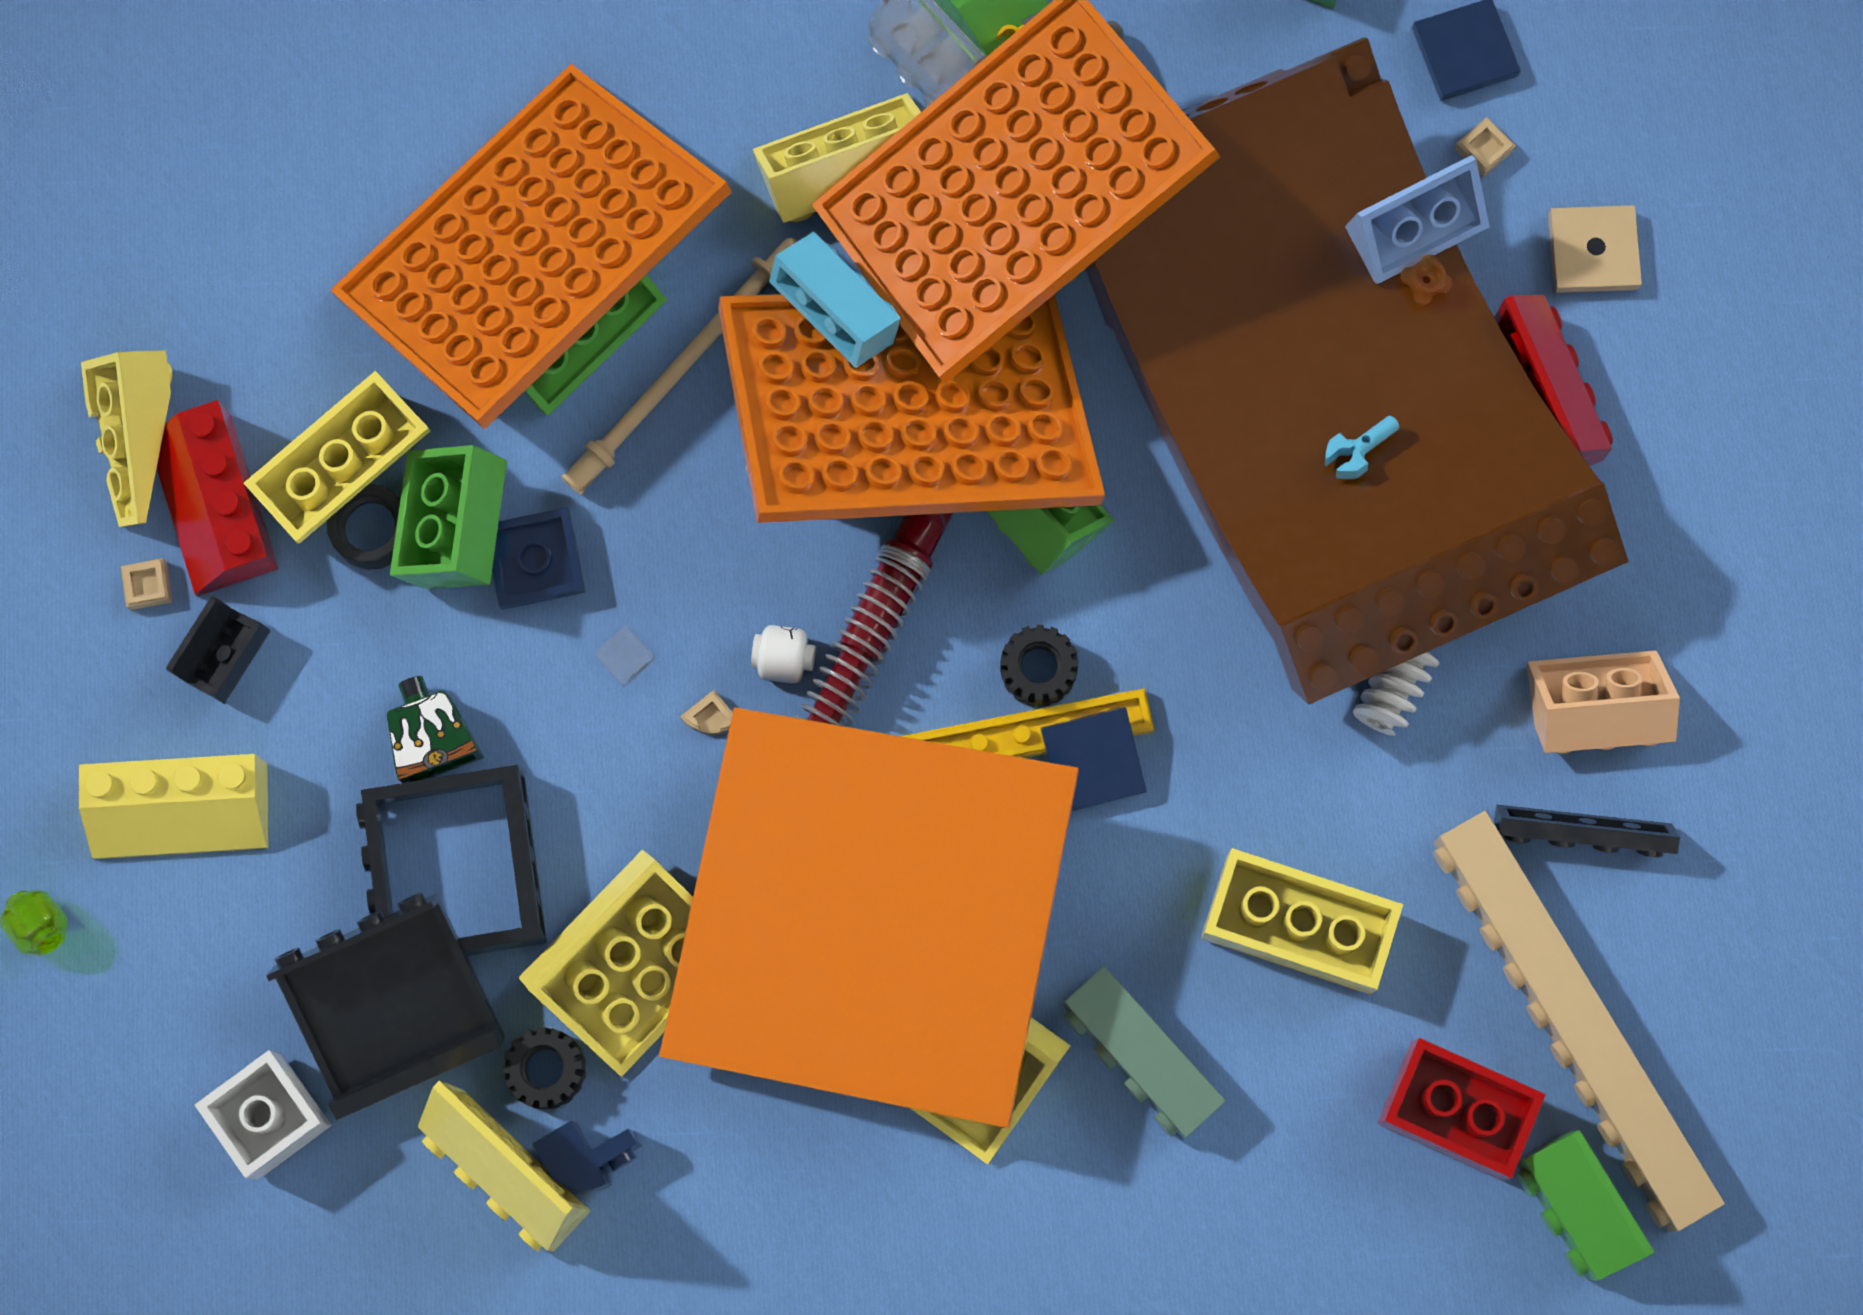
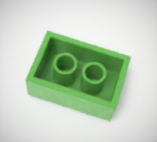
M475 445L408 451L390 576L423 589L490 585L507 460Z

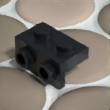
M211 597L171 658L166 670L193 688L225 704L271 630L232 609L221 600Z

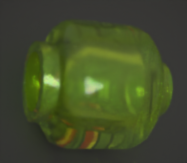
M24 890L15 893L7 900L0 916V926L20 953L42 956L53 952L63 943L68 927V918L48 892L43 890Z

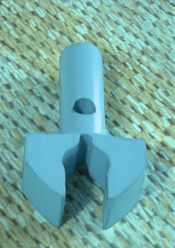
M1387 416L1357 439H1346L1341 433H1338L1329 440L1326 449L1325 466L1331 464L1341 455L1350 456L1352 454V459L1337 468L1336 478L1356 479L1368 471V462L1365 460V454L1398 431L1400 428L1398 421L1393 416Z

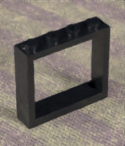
M512 765L361 790L362 803L356 804V814L360 829H366L367 845L362 846L361 856L365 872L371 871L373 888L367 889L366 894L370 914L382 911L385 917L393 913L380 804L503 784L522 928L461 937L459 940L467 956L547 943L525 772L520 766Z

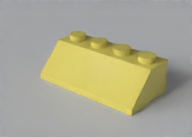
M908 93L753 149L775 209L783 223L789 221L800 222L810 218L813 212H816L811 204L921 113Z
M374 371L247 479L244 484L289 535L300 544L431 430L386 381Z
M256 754L79 764V811L91 857L93 859L268 849L267 762Z

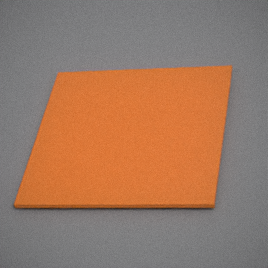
M734 707L659 1057L1010 1128L1079 768Z

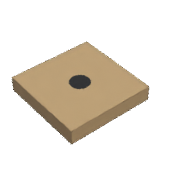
M1635 205L1550 209L1548 220L1554 293L1640 289L1642 280Z

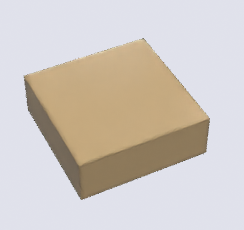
M1486 117L1464 136L1454 149L1464 159L1471 155L1475 157L1479 174L1484 178L1514 151L1516 145Z
M161 558L121 566L125 602L129 610L173 602L166 560Z

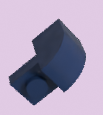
M569 1121L532 1143L541 1162L552 1178L566 1187L581 1191H597L611 1186L612 1184L603 1169L610 1166L614 1172L636 1159L633 1151L642 1146L634 1131L626 1129L592 1150L579 1125L574 1121Z

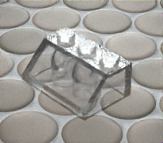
M883 0L869 19V42L872 48L883 59L888 56L897 66L896 71L899 77L908 87L912 88L915 85L924 95L923 100L927 107L986 58L934 0Z

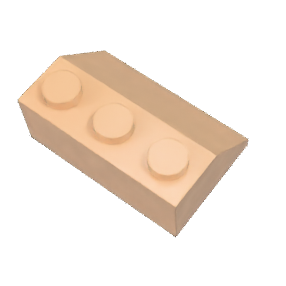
M1657 650L1527 661L1534 725L1545 753L1565 754L1577 750H1610L1622 746H1654L1659 743L1676 742L1680 697Z

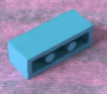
M815 232L775 255L769 282L855 368L894 343L901 320L895 308L889 302L884 301L867 284L865 278L858 272H854L839 257L837 251L830 244H826Z

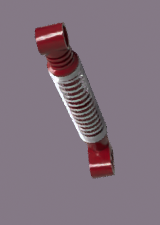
M953 513L904 515L893 538L885 540L877 557H875L879 566L877 569H869L873 577L871 581H863L867 589L864 594H857L858 599H860L858 606H851V610L854 612L852 618H844L848 624L846 630H838L839 635L842 636L840 642H832V646L841 652L839 658L830 654L825 655L826 659L835 665L832 670L826 667H819L822 673L829 676L826 683L813 679L814 684L822 688L820 695L811 691L807 692V695L816 701L815 705L811 707L806 704H800L803 710L810 713L807 720L839 726L853 725V719L848 713H859L860 709L854 701L866 700V696L861 689L872 688V683L868 677L878 676L879 673L873 664L879 665L885 662L882 652H889L891 650L888 640L897 639V633L894 629L903 627V621L900 617L909 615L910 611L907 604L916 601L913 592L922 589L919 581H926L928 573H930L933 566L931 556ZM868 666L873 669L874 673L866 672ZM863 678L868 685H861L859 683ZM855 691H857L862 696V698L853 697ZM849 703L853 705L856 710L847 709ZM845 716L849 722L841 721L842 717Z

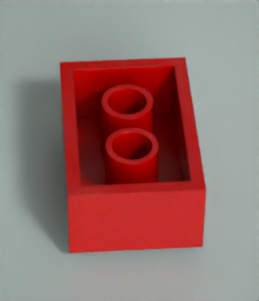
M1417 1038L1410 1043L1377 1124L1500 1180L1512 1179L1546 1094L1422 1038Z

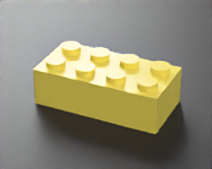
M1231 848L1222 869L1201 939L1371 995L1378 990L1403 904Z

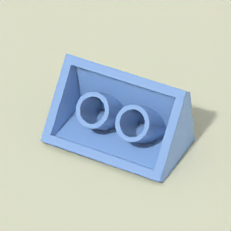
M1471 155L1358 212L1345 226L1376 284L1490 227L1476 158Z

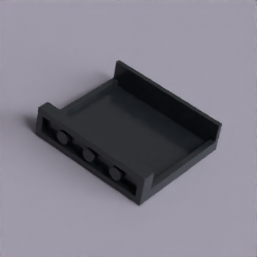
M422 892L412 895L397 904L400 910L385 917L382 911L372 913L357 921L356 923L359 928L343 935L340 929L334 930L315 941L318 947L304 953L301 952L299 947L289 950L274 959L277 965L266 975L268 981L277 980L333 1096L328 1105L336 1121L501 1047L505 1039L504 1032L437 893L427 898L424 897Z

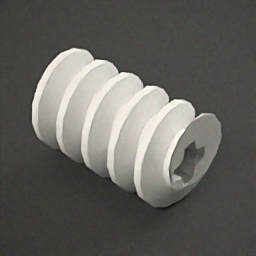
M1426 652L1370 677L1368 682L1372 689H1365L1360 697L1364 704L1355 706L1353 710L1354 716L1378 732L1388 736H1395L1396 734L1392 730L1393 726L1407 728L1409 724L1400 715L1401 711L1414 713L1417 709L1408 700V697L1422 698L1424 692L1415 684L1416 681L1429 683L1432 679L1423 670L1424 665L1437 668L1440 662L1429 652Z

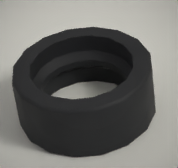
M368 484L327 520V534L334 549L351 565L362 569H382L391 565L401 499L388 488ZM367 503H377L385 506L392 513L395 520V530L391 539L384 546L374 551H363L355 548L349 543L345 534V524L348 517L356 508Z

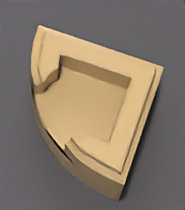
M713 690L682 714L680 718L687 726L697 732L708 735H722L729 732L733 713Z

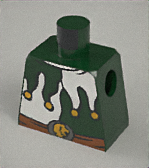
M423 676L411 677L398 684L405 705L388 711L387 721L396 775L401 783L430 779L484 758L479 745L456 705L445 691L429 695Z

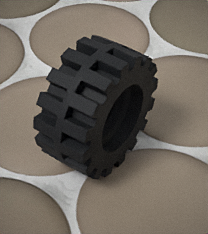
M1036 625V628H1030L1029 626L1022 628L1020 633H1014L1010 637L1009 642L1005 644L1002 651L1000 672L1004 686L1008 693L1011 692L1014 695V699L1019 702L1022 700L1028 706L1034 707L1035 704L1045 707L1054 701L1056 703L1063 699L1064 695L1070 692L1077 677L1078 659L1075 646L1071 645L1070 639L1065 634L1061 635L1058 629L1052 626L1050 629L1044 628V625ZM1034 649H1044L1050 652L1058 664L1055 676L1044 683H1035L1028 680L1021 670L1023 657Z
M541 1027L524 1032L523 1036L516 1038L511 1043L512 1047L509 1051H506L504 1056L506 1061L505 1066H503V1074L506 1078L507 1088L510 1089L512 1095L517 1100L537 1109L559 1108L560 1105L569 1103L573 1100L572 1097L580 1092L583 1087L581 1086L583 1079L586 1078V1060L580 1046L569 1035L556 1029ZM541 1050L556 1052L563 1062L561 1078L550 1087L540 1088L535 1086L527 1075L529 1059L534 1053Z

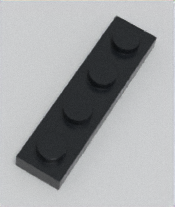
M1496 804L1494 822L1500 835H1504L1505 839L1512 842L1528 843L1531 841V838L1548 840L1551 845L1562 848H1572L1575 846V843L1592 845L1596 850L1608 853L1618 852L1619 848L1633 849L1643 856L1654 858L1662 857L1664 853L1678 854L1680 836L1672 823Z

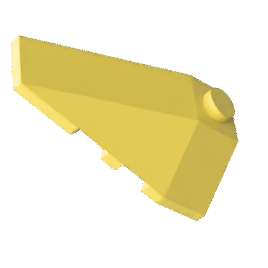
M166 350L116 352L81 362L89 418H98L102 437H98L96 440L99 454H105L111 466L107 473L106 481L119 527L143 524L147 521L171 395L170 384L173 374L171 365L167 361Z

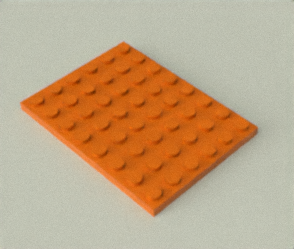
M1053 0L811 205L876 293L895 308L897 314L901 317V327L938 377L946 384L1218 160L1220 155L1089 0Z
M570 64L330 291L342 304L485 430L708 216L732 190L728 183L574 65Z
M782 294L720 296L718 309L757 523L1094 506L1102 504L1105 492L1055 294L946 384L938 377L900 324L892 345L855 368Z

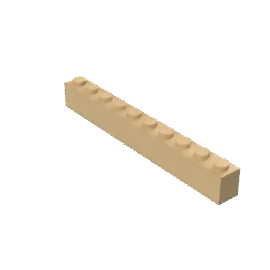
M1486 810L1439 836L1433 842L1437 848L1433 851L1439 867L1445 874L1452 873L1460 887L1456 889V893L1464 908L1469 913L1475 911L1483 925L1479 928L1483 940L1492 951H1499L1506 963L1503 966L1504 974L1515 990L1522 989L1530 1003L1526 1006L1530 1018L1539 1029L1545 1028L1554 1042L1550 1045L1554 1058L1562 1068L1569 1067L1577 1081L1573 1085L1577 1096L1585 1107L1589 1108L1592 1106L1601 1120L1597 1124L1600 1134L1611 1148L1616 1146L1625 1160L1621 1164L1623 1172L1635 1188L1639 1186L1642 1188L1649 1200L1645 1204L1646 1209L1654 1223L1659 1228L1665 1227L1667 1232H1677L1725 1205Z

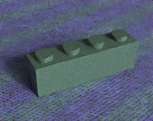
M1105 966L1064 1001L1063 1007L1068 1011L1063 1016L1065 1021L1079 1036H1082L1085 1032L1088 1033L1098 1045L1093 1049L1097 1057L1110 1070L1117 1066L1128 1078L1123 1083L1125 1088L1140 1104L1146 1099L1158 1111V1114L1153 1117L1154 1120L1171 1138L1177 1133L1182 1139H1185L1226 1101Z

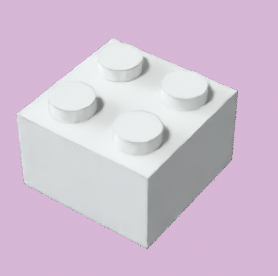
M271 1050L265 1052L195 1104L197 1110L246 1179H261L332 1126L284 1056Z

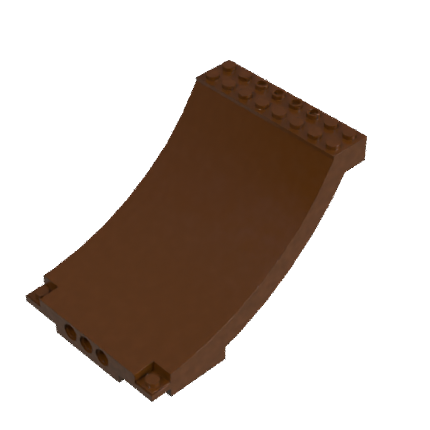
M1363 37L1289 70H1276L1183 110L1186 116L1215 148L1220 158L1085 270L1105 324L1114 330L1156 425L1195 503L1250 603L1275 642L1291 689L1310 705L1629 562L1604 483L1599 480L1570 441L1534 388L1490 311L1457 244L1376 284L1345 228L1358 212L1427 178L1400 113L1389 80L1381 79L1369 39ZM1387 416L1396 418L1399 423V430L1365 454V460L1368 462V471L1356 479L1336 478L1337 468L1352 459V454L1350 456L1341 455L1331 464L1325 466L1326 449L1329 440L1338 433H1341L1346 439H1357Z

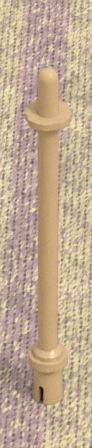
M791 237L786 238L765 261L759 257H754L751 260V264L756 271L733 296L757 295L770 280L775 255L797 241ZM719 312L602 440H595L594 442L590 440L584 446L586 451L561 476L562 480L576 493L582 495L585 489L605 468L610 469L615 464L613 460L615 458V450L723 333Z

